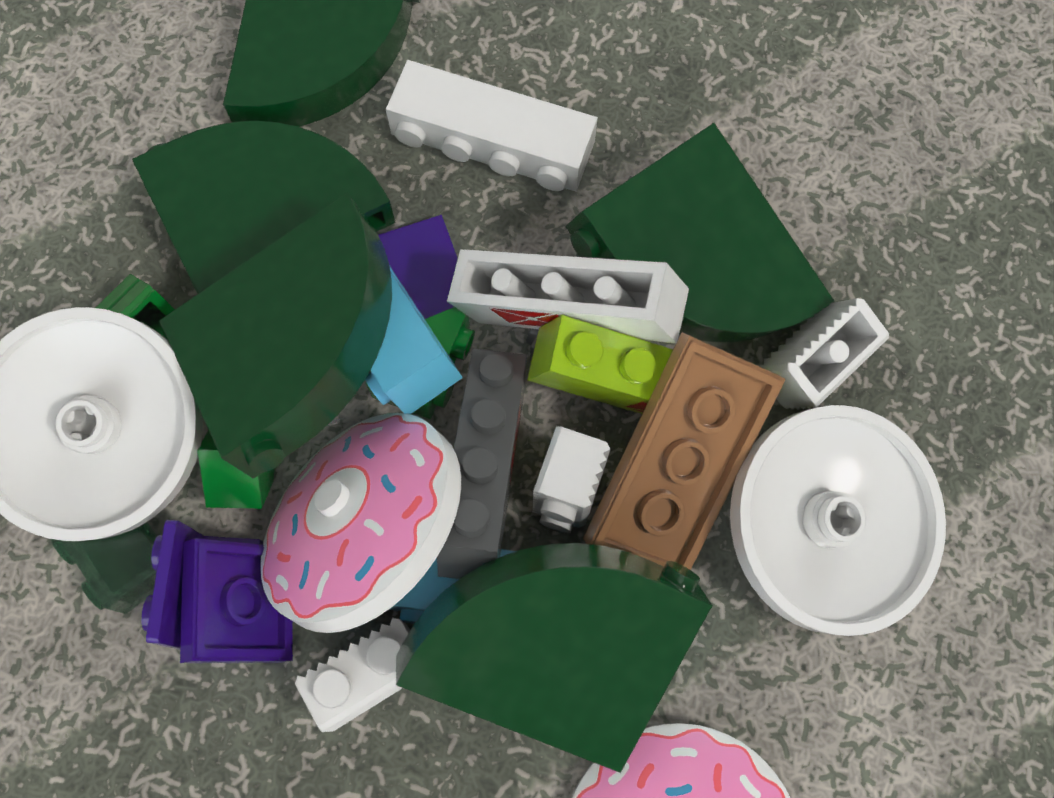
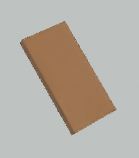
M682 332L583 537L586 544L602 545L624 550L662 566H665L667 561H673L691 570L735 482L736 476L747 458L786 379Z

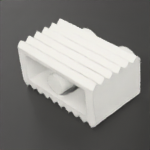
M856 298L831 303L828 307L815 314L813 318H808L807 324L800 325V331L793 332V338H786V344L779 345L778 351L771 352V358L764 359V365L758 366L786 379L776 398L784 408H817L889 338V333L864 299Z
M564 427L555 428L533 490L532 512L542 515L539 521L542 525L563 533H571L573 526L580 528L586 525L610 452V447L606 441Z
M392 618L390 626L382 624L380 632L371 630L369 639L361 637L359 645L350 643L349 650H340L338 658L329 656L327 664L318 663L316 671L308 669L306 677L297 675L295 685L321 732L337 730L402 689V687L396 685V655L410 632L409 627L403 621Z

